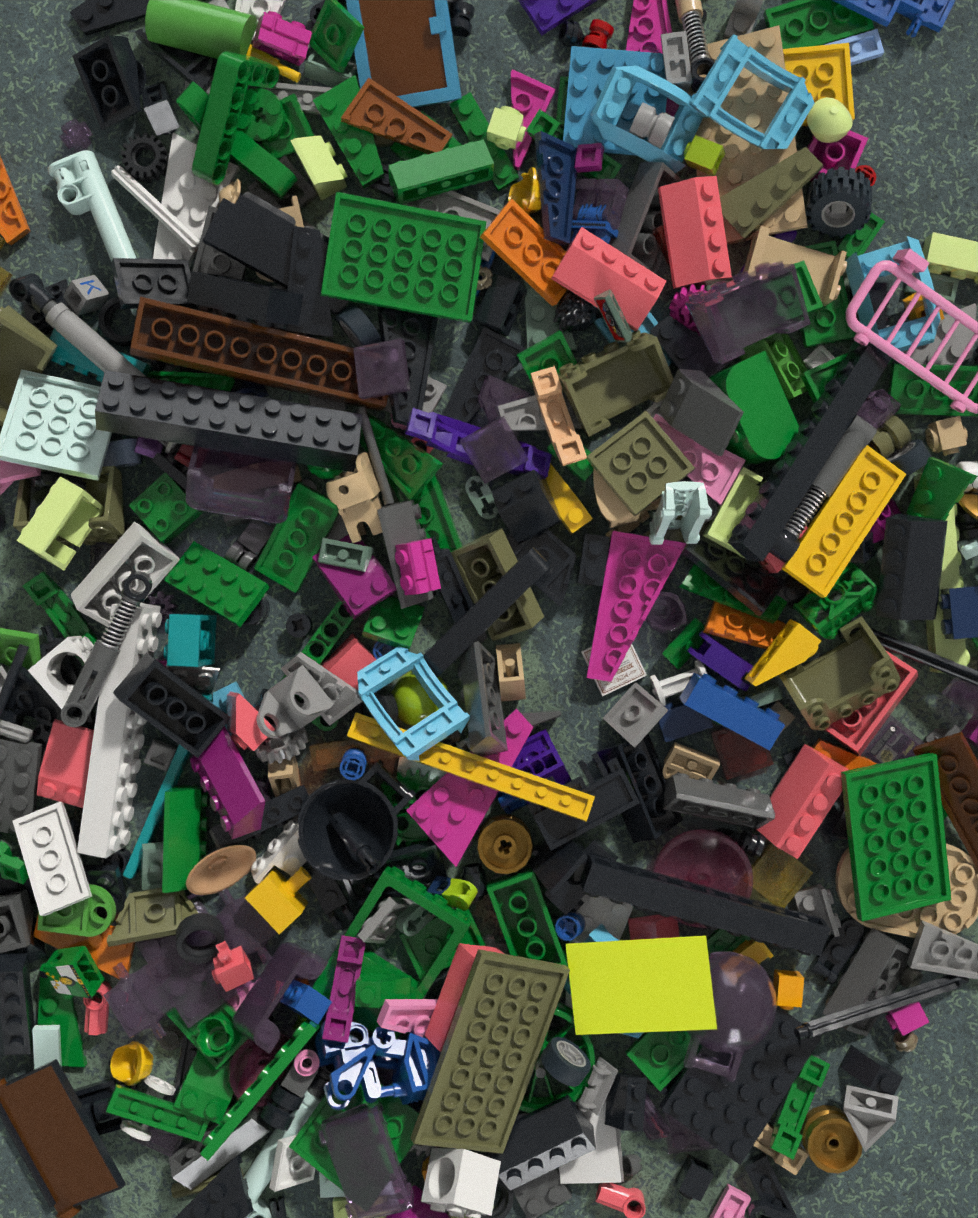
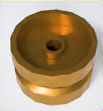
M501 814L493 816L484 823L479 832L477 848L480 859L487 868L495 873L509 874L517 872L528 862L532 852V839L529 828L521 819L514 815ZM502 840H506V843L510 841L507 846L501 845Z
M822 1105L813 1108L807 1113L800 1134L803 1135L801 1141L815 1165L828 1173H841L848 1171L857 1164L862 1154V1145L845 1112L835 1106Z

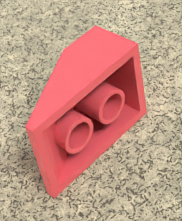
M54 720L38 775V796L83 808L94 730L82 726L73 728L64 724L63 721Z

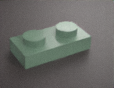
M163 842L142 844L141 890L161 888L163 882Z

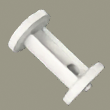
M695 660V669L661 681L655 675L650 676L652 692L656 696L657 701L666 706L665 698L683 692L690 676L694 673L700 676L703 673L708 675L703 663Z
M148 1075L144 1079V1082L149 1086L146 1092L148 1095L163 1099L165 1094L172 1096L176 1091L174 1086L158 1077ZM123 1120L120 1125L124 1132L137 1139L150 1141L152 1133L147 1129L148 1125H140L139 1122L133 1120Z

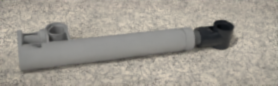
M31 273L10 281L9 292L15 300L19 302L25 301L40 315H46V322L103 372L109 370L146 377L65 304H57L56 298L44 289L43 282L38 275ZM158 440L166 447L165 452L170 455L182 445Z

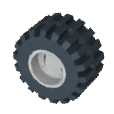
M839 167L838 170L831 168L827 170L826 174L824 172L820 173L818 179H814L811 182V187L808 190L806 215L808 223L812 224L811 228L814 231L819 230V234L823 236L828 234L831 238L835 236L842 238L846 234L853 235L856 233V229H863L864 223H868L871 215L873 189L870 186V180L864 178V174L861 171L856 173L854 168H849V170H844V167Z

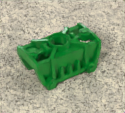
M849 562L825 598H821L814 592L807 593L803 600L793 605V608L823 638L831 640L836 637L837 631L858 614L872 609V602L874 601L877 588L867 575L854 563ZM863 582L867 584L860 592H850L853 590L852 585L854 584L860 585ZM835 591H839L842 594L839 600L832 601L828 598ZM830 608L829 616L816 624L815 620L818 617V612L821 609L826 611Z

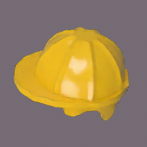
M531 167L528 173L521 174L523 179L511 186L508 201L513 199L527 214L535 213L541 209L539 177L534 167Z
M132 1041L127 1045L116 1048L110 1063L112 1077L124 1082L127 1086L136 1085L151 1073L154 1065L153 1055L145 1045L137 1041Z

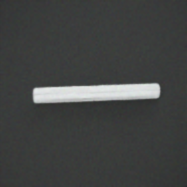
M120 165L115 166L114 170L111 171V175L192 252L198 251L200 240Z

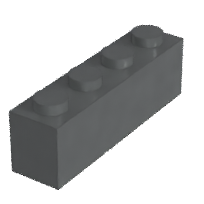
M255 1105L209 1161L200 1155L205 1148L202 1142L219 1125L217 1123L205 1131L201 1142L192 1140L169 1157L172 1178L192 1190L270 1132L268 1124L260 1117L262 1110Z

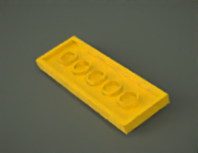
M867 445L861 450L832 495L825 501L800 539V546L789 561L784 563L781 569L821 598H825L906 476V473Z

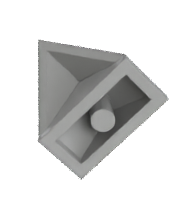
M847 1085L843 1110L866 1152L896 1122L898 1096Z

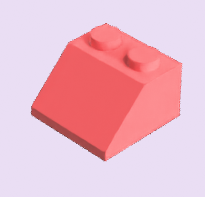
M230 691L227 694V715L230 717V720L227 722V731L231 734V738L238 748L241 747L243 750L248 748L255 751L267 738L257 725L258 711L241 694ZM264 718L267 728L274 731L275 728Z

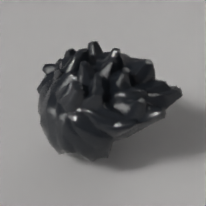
M567 290L555 310L553 322H558L561 332L567 329L569 332L584 331L597 319L598 308L570 290Z

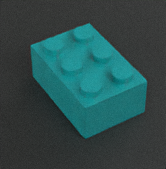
M169 614V619L165 623L168 644L164 647V659L167 660V666L201 667L215 664L217 615Z

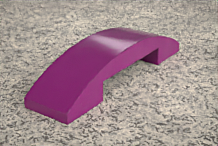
M341 936L330 996L332 1003L328 1008L322 1037L324 1040L348 1043L355 1007L356 980L361 973L366 942H363L360 938Z

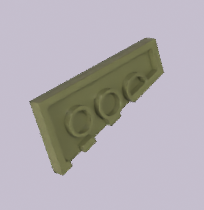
M807 147L799 150L721 196L722 216L746 240L823 169V164Z

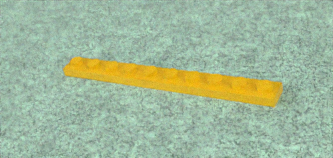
M355 713L347 734L348 738L406 758L375 719ZM399 728L403 733L407 731L402 728ZM441 742L420 754V761H416L587 822L595 796Z

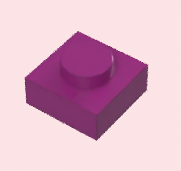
M602 143L578 145L575 169L578 173L601 171L604 155Z

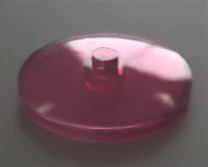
M692 830L676 836L659 852L653 867V872L747 898H750L753 889V871L746 853L732 838L717 831ZM671 915L672 918L685 925L707 928L701 923L694 922V924H689L682 921L679 917Z

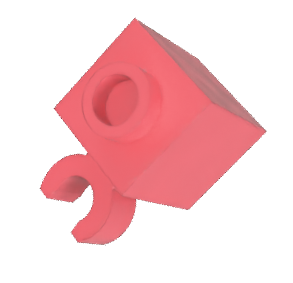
M226 941L216 945L219 953L217 957L213 958L215 969L211 972L217 985L221 983L225 992L254 979L251 962L242 946L230 950Z

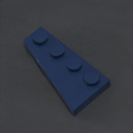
M539 131L534 135L544 239L565 246L570 244L577 176L575 169L577 148L545 132Z

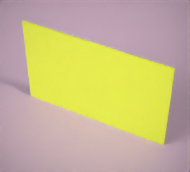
M706 936L566 944L576 1035L717 1029Z

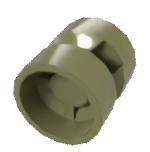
M893 415L880 424V429L875 427L877 432L868 446L886 459L894 454V448L899 450L910 443L912 437L903 421Z

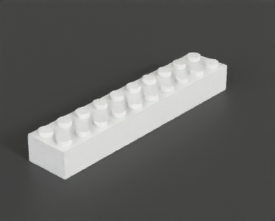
M118 603L111 606L110 620L113 619L111 616L115 615L114 611H117L116 607H119ZM140 603V607H136L138 611H134L136 615H133L134 619L131 620L132 623L129 624L130 627L127 628L128 631L125 632V636H123V640L119 644L121 651L99 694L77 853L107 858L129 843L131 832L128 831L129 823L134 815L132 802L138 788L137 783H135L136 774L141 767L139 754L144 744L143 726L147 720L120 702L113 692L146 652L152 657L154 656V652L158 647L157 628L162 621L161 606Z

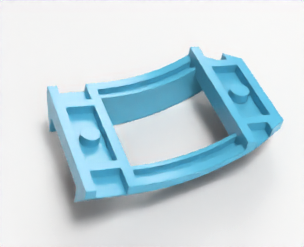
M733 34L720 48L722 51L697 93L692 95L691 104L728 131L761 149H787L814 105L811 93H808L805 85L806 79L798 77L771 62L751 46L747 47L737 39L738 36ZM743 67L769 84L788 93L764 134L741 122L720 107Z
M636 65L612 68L590 115L594 125L599 128L600 138L630 151L647 162H663L674 173H677L686 166L682 163L685 157L684 150L688 142H692L702 119L709 118L691 104L692 96L669 81ZM636 81L661 93L679 105L674 116V122L661 149L616 126Z
M907 236L906 241L859 256H857L856 252L853 253L846 260V273L853 297L876 263L882 260H890L898 264L892 260L897 250L910 248L925 259L919 240ZM928 266L924 272L915 273L917 279L934 290ZM883 271L878 278L890 275L891 273ZM869 292L857 310L860 323L866 327L874 316ZM922 295L926 316L904 322L890 343L900 351L909 350L936 307L935 304ZM939 312L917 347L934 342L941 320ZM875 322L871 330L884 340H887L896 325L878 330L877 323Z
M398 646L357 672L359 696L382 730L408 760L420 761V754L456 730L461 733L470 719V715L458 706V702L437 679L421 652L418 654L411 653L409 649ZM412 670L439 710L403 733L384 710L374 693Z

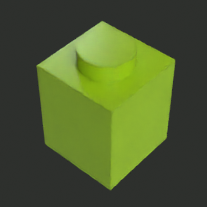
M695 135L693 141H689L684 150V159L687 166L715 176L726 153L722 145Z

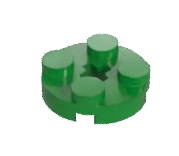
M263 88L247 89L238 128L257 142H265L273 137H277L283 130L286 121L285 110H283L279 97ZM263 108V114L266 115L265 120L260 119L258 123L254 115L256 111Z

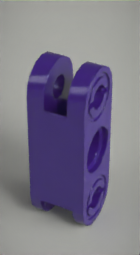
M701 631L699 635L705 641L698 650L689 647L687 651L746 692L750 685L742 677L746 672H750L753 665L707 633Z

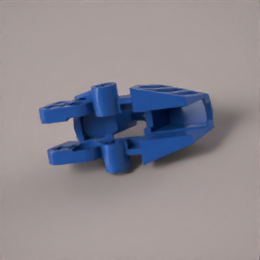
M325 1021L322 1023L319 1033L314 1040V1049L319 1057V1067L331 1064L334 1066L335 1071L330 1074V1081L323 1087L327 1102L331 1108L335 1110L345 1109L351 1098L355 1095L360 1083L364 1098L368 1103H374L378 1098L393 1096V1098L400 1097L402 1105L425 1099L441 1054L428 1039L409 1033L406 1040L395 1039L394 1031L381 1028L380 1026L368 1038L367 1029L359 1023L352 1022L350 1032L353 1030L359 1031L363 1036V1040L360 1042L356 1037L349 1035L348 1043L322 1039ZM379 1037L383 1038L384 1045L380 1042ZM377 1067L394 1069L391 1086H380L376 1071ZM334 1093L337 1099L345 1101V1103L341 1105L335 1104L332 1100V1094Z

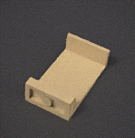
M760 226L754 232L741 281L744 282L804 260L823 306L837 299L841 288L838 282L847 267V261H844L847 252L841 251L836 256L780 240L768 236L770 228Z

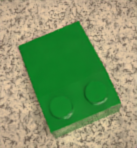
M244 1043L218 1070L197 1049L177 1091L173 1106L220 1124L232 1099L252 1046L249 1047L247 1043Z

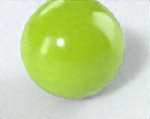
M412 671L404 674L396 682L392 695L397 702L398 718L405 724L413 727L439 710ZM438 676L437 679L441 682V684L444 686V688L449 692L448 687H447L446 683L444 682V680H443L440 676Z

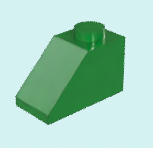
M362 972L356 980L355 1006L382 1008L385 999H411L412 976Z

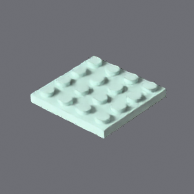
M21 369L0 433V460L98 481L112 432L96 430L95 408L101 387Z

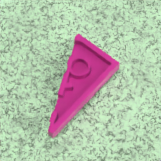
M512 69L511 105L512 108L524 115L523 126L527 130L539 109L546 113L555 94V89ZM525 132L523 141H518L516 149H513V167L518 171L534 140L527 132Z

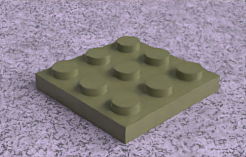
M647 410L587 456L588 462L634 517L661 497L662 491H665L666 483L680 482L695 469Z

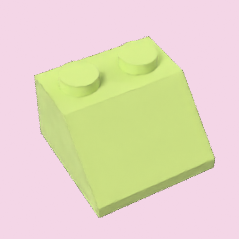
M321 135L291 140L294 150L321 201L347 187L344 179L348 176L341 163L336 165L333 159L336 153L330 142L325 143Z

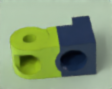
M436 876L427 890L432 895L438 894L448 901L447 904L449 906L462 910H468L478 893L477 888L466 880ZM440 886V888H441L442 891H436V890H437V888Z

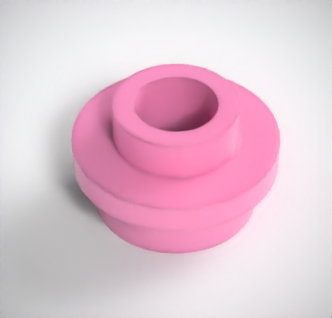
M310 1049L300 1051L294 1059V1067L302 1076L314 1074L320 1063L316 1052ZM309 1058L312 1061L311 1065L307 1068L303 1067V1060Z

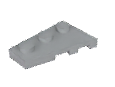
M302 652L281 668L286 676L302 665L306 668L334 703L329 710L321 714L329 725L363 701L359 696L358 690Z

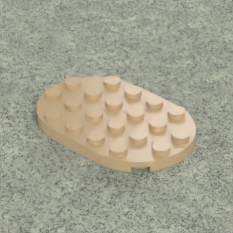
M946 843L952 900L863 922L857 919L849 847L843 853L838 863L835 883L841 904L859 923L871 929L874 928L883 932L915 938L921 920L953 934H957L965 928L968 929L978 917V870L969 855L959 848Z

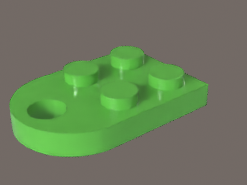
M89 884L92 897L46 916L38 914L37 930L85 937L97 936L110 927L115 919L116 905L114 899L104 888ZM98 906L106 909L107 918H102L97 914Z

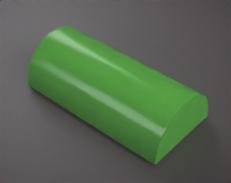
M149 0L145 16V31L148 41L216 59L226 51L246 55L258 24L257 18L254 15L198 0Z

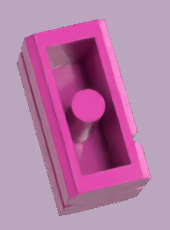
M263 12L258 20L252 46L300 66L305 61L312 32L306 30V26L300 22L292 21L290 23L283 20L282 16L276 12Z
M431 538L395 545V560L400 567V585L405 595H416L441 589Z

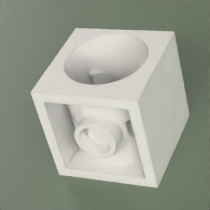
M81 635L67 637L28 670L61 709L64 707L74 684H68L63 679L60 671L61 662L67 654L78 655L84 663L86 662L94 645L85 636L83 638ZM89 679L81 697L84 698L88 694L94 679Z
M432 1148L421 1202L431 1204V1210L445 1212L446 1210L449 1211L450 1216L464 1218V1214L469 1218H481V1215L492 1216L501 1161L466 1149Z

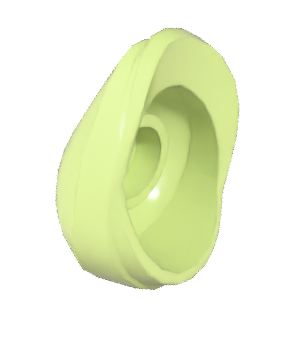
M826 97L819 99L814 103L807 116L810 131L816 139L825 143L841 140L847 135L853 124L851 114L847 108L834 98Z

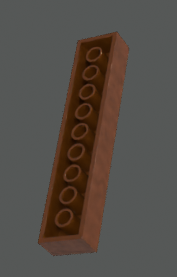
M140 297L130 355L353 406L365 407L366 409L379 412L387 406L389 391L383 355Z

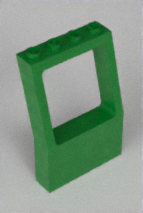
M387 866L344 936H357L363 923L367 920L388 886L454 928L452 934L423 979L417 981L411 978V999H423L470 927L472 920L469 919L468 913L460 908L455 910L447 904L448 901L438 894L432 895L426 891L427 888L422 883L416 880L412 882L404 877L405 873L402 870ZM340 943L312 987L329 1000ZM365 947L360 975L362 972L408 975ZM355 1006L353 1019L374 1032L380 1026L377 1023V1019L382 1008ZM394 1031L395 1039H398L401 1034L400 1032Z

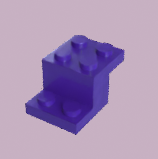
M546 729L528 737L512 766L515 769L544 779L553 776L556 783L561 785L572 780Z

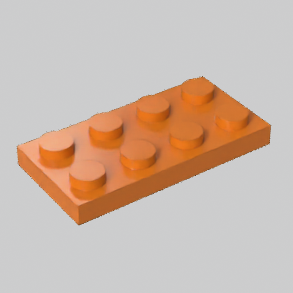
M510 199L481 234L480 238L551 306H554L568 290L551 279L566 251L559 244L544 239V230L513 199Z

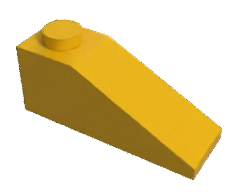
M550 463L548 477L545 479L547 480L562 523L569 533L573 534L593 518Z
M790 619L744 679L754 686L764 683L812 657L817 652L821 640L801 624Z

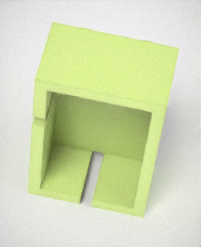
M742 467L722 505L717 507L715 517L711 519L702 536L743 557L727 542L732 536L735 526L741 522L746 514L747 507L753 503L759 494V489L765 482L761 483L760 486L756 484L760 483L763 477Z
M59 477L57 482L50 488V492L42 504L37 507L34 516L27 526L22 529L17 541L39 557L64 571L76 554V551L55 539L57 536H60L80 548L92 530L88 526L89 519L100 517L105 507L93 499L84 489Z

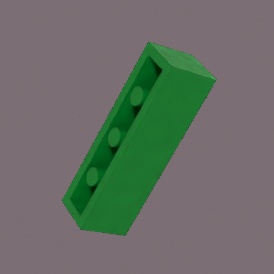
M483 139L388 165L389 183L398 204L402 205L492 180L494 162Z

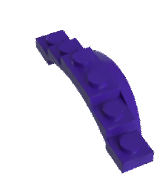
M412 408L408 418L406 435L427 441L426 446L447 452L446 457L485 469L470 442L489 432V430L434 412L427 413ZM498 435L502 436L504 441L499 442L498 444L500 445L494 448L497 451L502 450V453L497 455L504 454L503 456L505 457L503 459L507 460L506 462L501 461L500 465L496 464L497 462L494 461L491 453L488 454L490 450L484 451L494 469L496 468L515 475H519L521 472L526 474L535 470L544 478L548 477L552 454L538 450L535 446L510 437L506 438L503 435ZM510 439V442H512L510 444H513V446L510 445L509 447H507L506 445L508 443H506V441ZM506 448L510 449V453H512V459L510 458V454L506 451Z

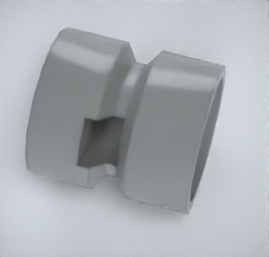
M643 102L629 132L641 139L647 137L649 143L661 149L675 117L663 112L657 115L656 108Z

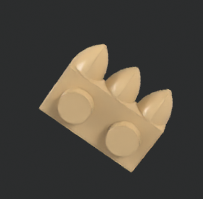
M674 742L664 760L663 776L665 779H668L679 772L687 774L689 778H695V780L700 778L712 780L720 766V760Z

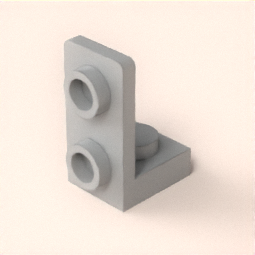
M736 0L723 38L729 39L733 34L740 36L751 33L764 0Z

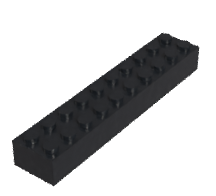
M109 370L104 372L95 408L96 430L354 472L363 415Z

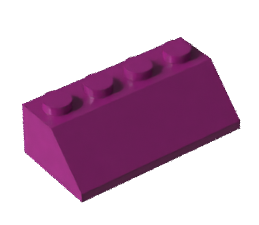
M224 726L199 757L193 755L190 763L193 771L198 772L202 789L204 792L208 791L210 795V803L213 810L218 811L221 816L220 822L225 832L228 831L231 838L235 839L261 829L265 799Z

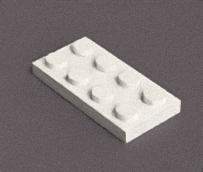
M58 802L13 820L40 916H46L92 897L80 855L77 853V845L64 803Z

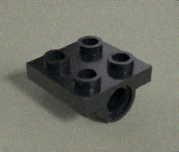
M113 1078L74 1089L86 1113L89 1114L99 1136L120 1130L123 1120L130 1121V1119L106 1112V1107L117 1084Z

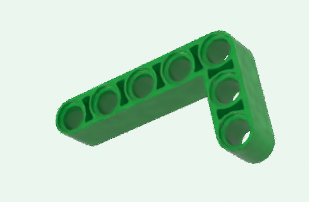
M227 51L219 56L192 164L194 176L214 185L222 183L226 175L248 85L268 89L275 87L279 79V69L277 66L256 57Z
M192 81L178 97L176 103L200 132L209 96L199 85ZM237 128L230 158L282 199L297 182L298 178L285 165Z
M341 601L335 605L302 650L303 654L320 665L324 663L354 622L351 616L345 617L342 615L341 608L343 603ZM330 623L338 626V634L335 637L327 634V626ZM315 643L321 644L324 648V653L321 657L315 656L312 652V647ZM295 694L297 701L303 703L304 699ZM321 715L311 722L320 729L329 731L340 723L341 718L332 725L325 724Z

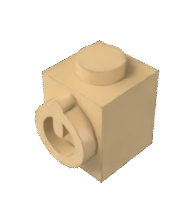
M960 416L933 422L926 429V442L932 452L938 453L943 451L944 456L958 453L959 447L967 445L968 434L965 426H962Z

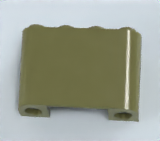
M9 305L6 308L0 307V426L2 427L21 369L42 374L58 346Z
M640 330L633 331L631 341L611 342L603 347V351L597 354L595 352L586 354L581 358V362L575 365L569 363L559 368L558 377L563 391L587 436H591L611 426L608 419L648 399L655 403L665 399L673 381V376L656 336L640 333Z
M103 466L98 481L82 479V482H86L85 491L105 507L100 517L89 519L88 526L92 530L82 543L85 545H95L97 542L115 544L125 533L122 474L115 466ZM31 478L21 479L19 482L13 527L20 533L29 523ZM57 536L55 539L68 547L73 545L60 536Z
M862 616L840 628L846 642L804 666L799 664L790 671L779 674L797 707L813 730L821 731L827 729L839 719L850 716L862 706L869 705L885 693L896 690L901 681L892 659ZM860 627L856 633L850 634L854 628Z

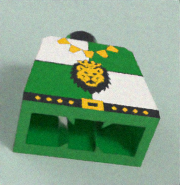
M86 946L57 949L47 963L41 965L39 971L41 978H48L58 993L85 998H93L104 981L103 975Z

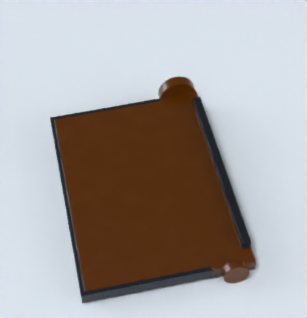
M57 1059L6 1082L5 1078L0 1079V1119L49 1207L54 1206L58 1212L56 1218H72L82 1209L81 1204L120 1190L126 1185L96 1131L94 1123L89 1114L86 1113Z

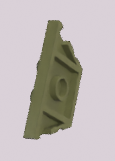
M161 887L129 893L124 903V909L116 919L117 925L112 935L107 937V944L111 947L176 935L180 922L198 912L191 900L187 898L184 890L162 893Z

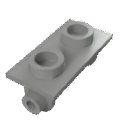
M601 1057L598 1058L597 1063L592 1067L593 1071L588 1081L589 1086L585 1088L582 1097L578 1099V1108L581 1111L587 1112L590 1109L597 1116L601 1112L618 1072L616 1068Z

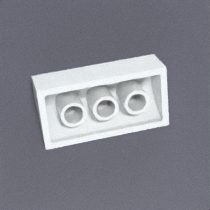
M134 522L71 593L75 607L83 614L109 627L107 624H109L111 606L112 604L121 603L119 599L122 598L124 583L130 574L137 571L148 574L152 579L151 593L180 559L156 535ZM135 579L131 582L133 590L137 592L145 590L143 581Z

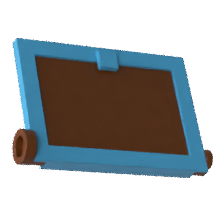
M346 0L348 12L365 27L354 49L360 89L369 77L413 108L462 100L447 0Z

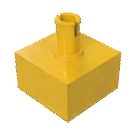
M300 867L287 880L276 868H273L259 884L253 887L245 899L280 934L302 914L307 906L308 901L298 890L312 877L307 870Z

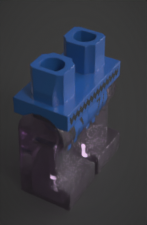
M576 179L575 189L577 190V195L573 208L571 242L580 228L583 227L609 244L611 238H617L619 231L617 228L621 222L629 189L619 179Z

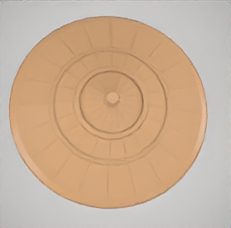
M232 845L210 853L190 871L186 880L187 889L196 895H210L230 888L252 869V865L256 861L255 850L246 845Z

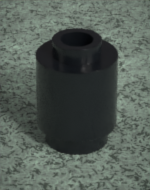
M471 863L462 866L461 880L472 883L478 891L473 901L483 900V896L487 895L488 891L485 869H482V864Z

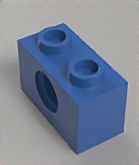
M292 978L283 985L280 990V997L277 1000L299 1016L316 1024H319L332 1001L309 985Z

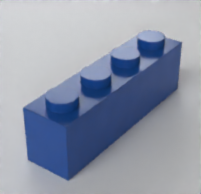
M694 673L679 697L683 704L770 751L785 726L779 720L780 715L770 708H767L765 711L758 707L759 703L746 696L745 699L738 697V692L728 685H724L723 688L716 685L717 680L705 673L702 676Z

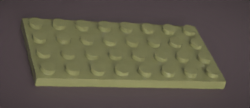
M478 949L412 1132L411 1140L413 1144L503 1154L570 969L566 965Z

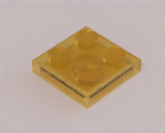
M770 842L742 879L774 905L785 908L813 872L795 857Z

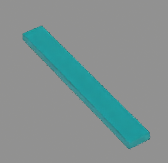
M202 693L203 696L213 702L212 694ZM180 744L123 873V876L129 879L139 873L141 869L142 844L152 843L164 816L165 791L177 785L191 753Z

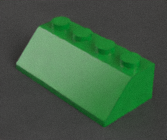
M176 785L165 791L162 893L188 890L186 880L190 871L204 856L208 855L209 843L205 841V832H208L209 817H205L206 807H209L210 795L208 792H204L202 786Z

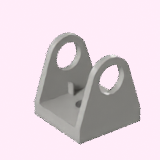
M302 665L265 692L256 718L257 725L265 736L269 738L281 737L297 732L329 710L334 703ZM295 694L301 696L304 699V703L297 701ZM264 716L270 717L275 722L276 731H271L264 723Z

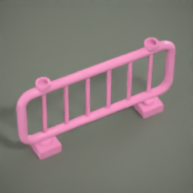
M910 248L897 250L892 260L898 264L890 260H882L876 263L847 307L845 317L847 325L856 332L853 339L864 346H867L870 342L953 400L950 407L960 413L968 410L978 414V404L967 398L978 382V372L964 394L949 385V382L978 338V322L912 275V273L924 272L929 265L927 260ZM888 271L897 279L866 327L857 320L856 312L881 272ZM902 281L914 289L916 294L887 340H884L871 329ZM922 295L935 304L936 307L907 353L904 354L890 343ZM942 309L953 317L955 321L924 368L910 358L939 310ZM959 323L974 332V335L945 381H943L929 370Z

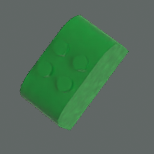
M766 351L710 376L709 379L744 412L725 450L745 459L746 461L743 465L745 468L783 456L786 452V446L793 441L798 433L799 425Z

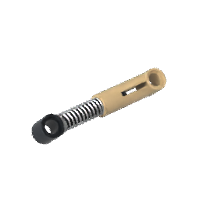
M675 0L679 22L683 25V29L687 34L691 62V89L697 93L706 78L699 75H707L714 64V61L710 59L706 36L704 35L705 32L701 19L703 17L701 0Z

